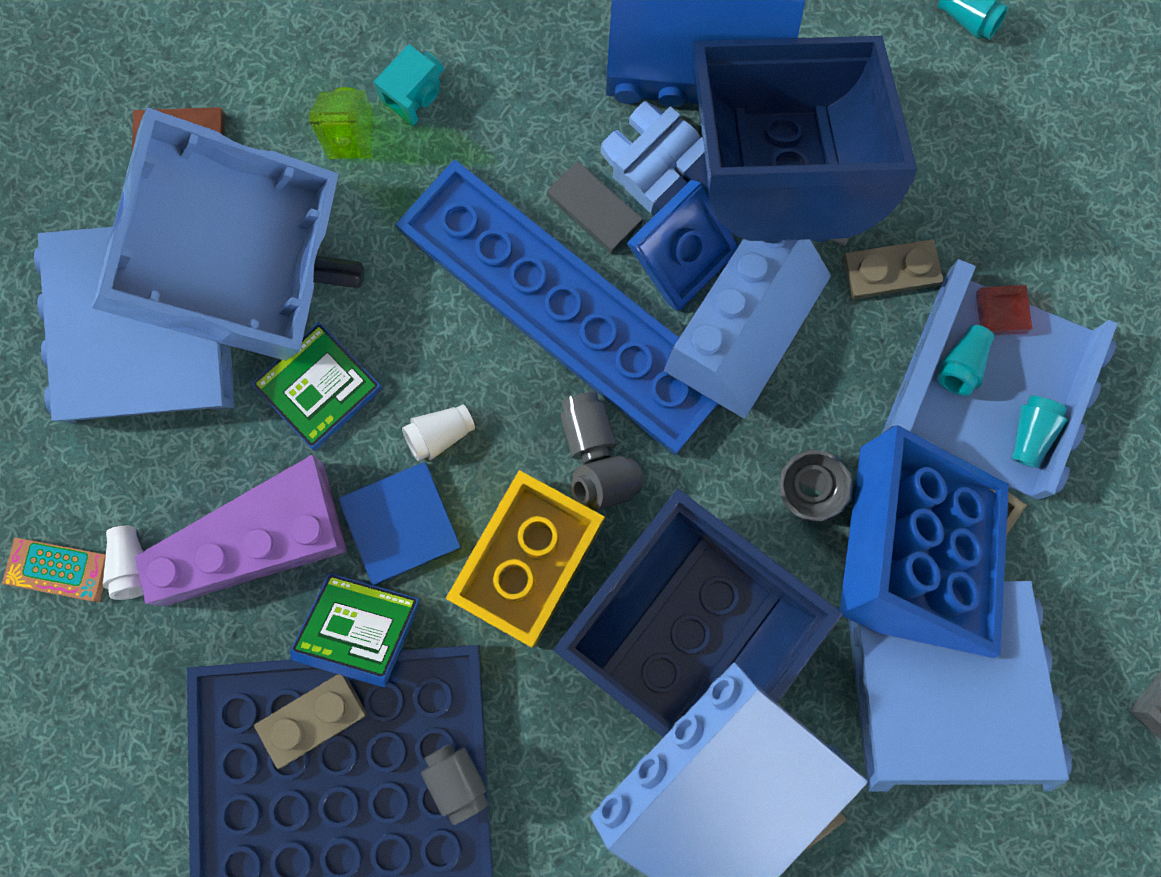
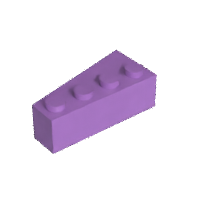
M310 455L136 555L135 560L145 603L165 607L347 552L324 463L314 455Z

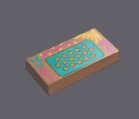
M15 537L2 584L100 602L106 555Z

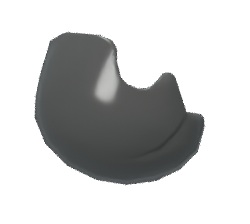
M808 449L791 457L780 473L779 492L788 510L802 520L824 522L840 515L851 500L853 490L851 472L837 456L828 451ZM799 482L823 493L816 497L807 496L802 493Z

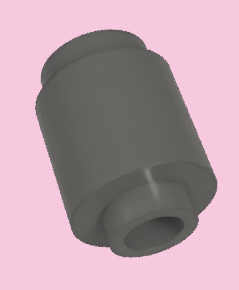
M595 392L578 394L564 400L561 403L563 412L560 414L572 459H582L585 465L610 458L609 451L614 449L617 443L605 403L599 401Z
M613 456L577 467L571 482V492L575 501L596 512L632 500L642 489L643 474L638 463L632 458Z
M450 743L424 758L428 767L422 770L420 774L441 815H448L452 825L470 818L489 805L484 796L487 789L465 747L455 751Z

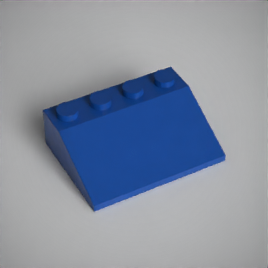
M612 0L606 96H614L617 101L625 104L637 103L641 99L658 100L661 105L671 106L672 108L680 107L685 103L699 104L693 71L694 41L798 38L805 0Z
M899 425L894 426L861 446L840 611L843 613L841 616L879 634L990 658L1001 656L1009 484Z

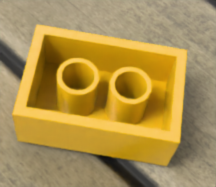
M519 470L445 599L535 649L604 524V516Z

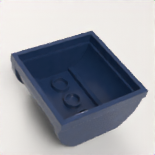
M883 36L694 41L693 71L698 95L708 175L709 200L717 219L729 231L748 241H764L771 244L779 243L782 240L810 239L815 242H825L829 239L850 238L860 234L882 221L899 205L906 195L910 184L914 182L917 166Z
M677 488L553 651L664 738L673 728L674 724L709 690L712 683L721 677L734 662L755 685L778 703L843 613Z

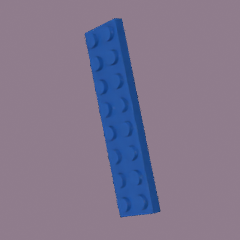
M455 159L395 224L397 230L674 456L679 453L719 405L717 402L664 372L672 349L679 339L678 336Z

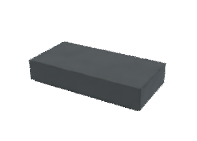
M578 161L547 190V197L610 254L642 224L643 219Z

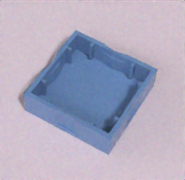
M147 107L138 127L92 309L286 361L301 349L314 289L315 258L326 234L339 174L275 151H265L244 146L217 131Z

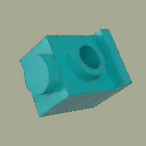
M408 44L373 83L380 101L410 125L414 126L418 121L416 110L420 106L423 108L428 107L437 97L440 85L439 76L444 72V67L431 53L425 51L422 54Z

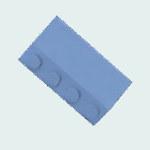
M743 239L674 345L664 372L745 419L831 277L811 240H782L779 243L771 244L764 241H748Z

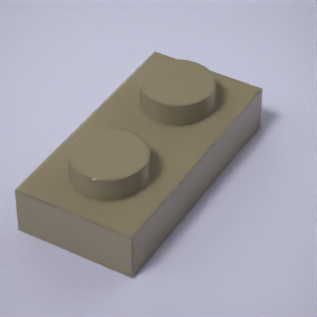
M934 239L848 252L842 257L851 300L937 287L944 282Z
M337 674L256 723L254 727L276 768L280 769L368 716V713L346 676Z

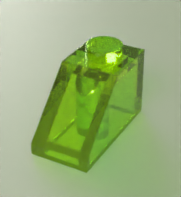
M340 87L334 91L320 92L309 112V123L327 158H372V107L365 90Z

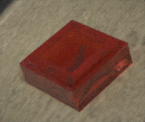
M1027 285L981 287L976 292L980 325L988 328L994 335L1025 334L1033 329Z

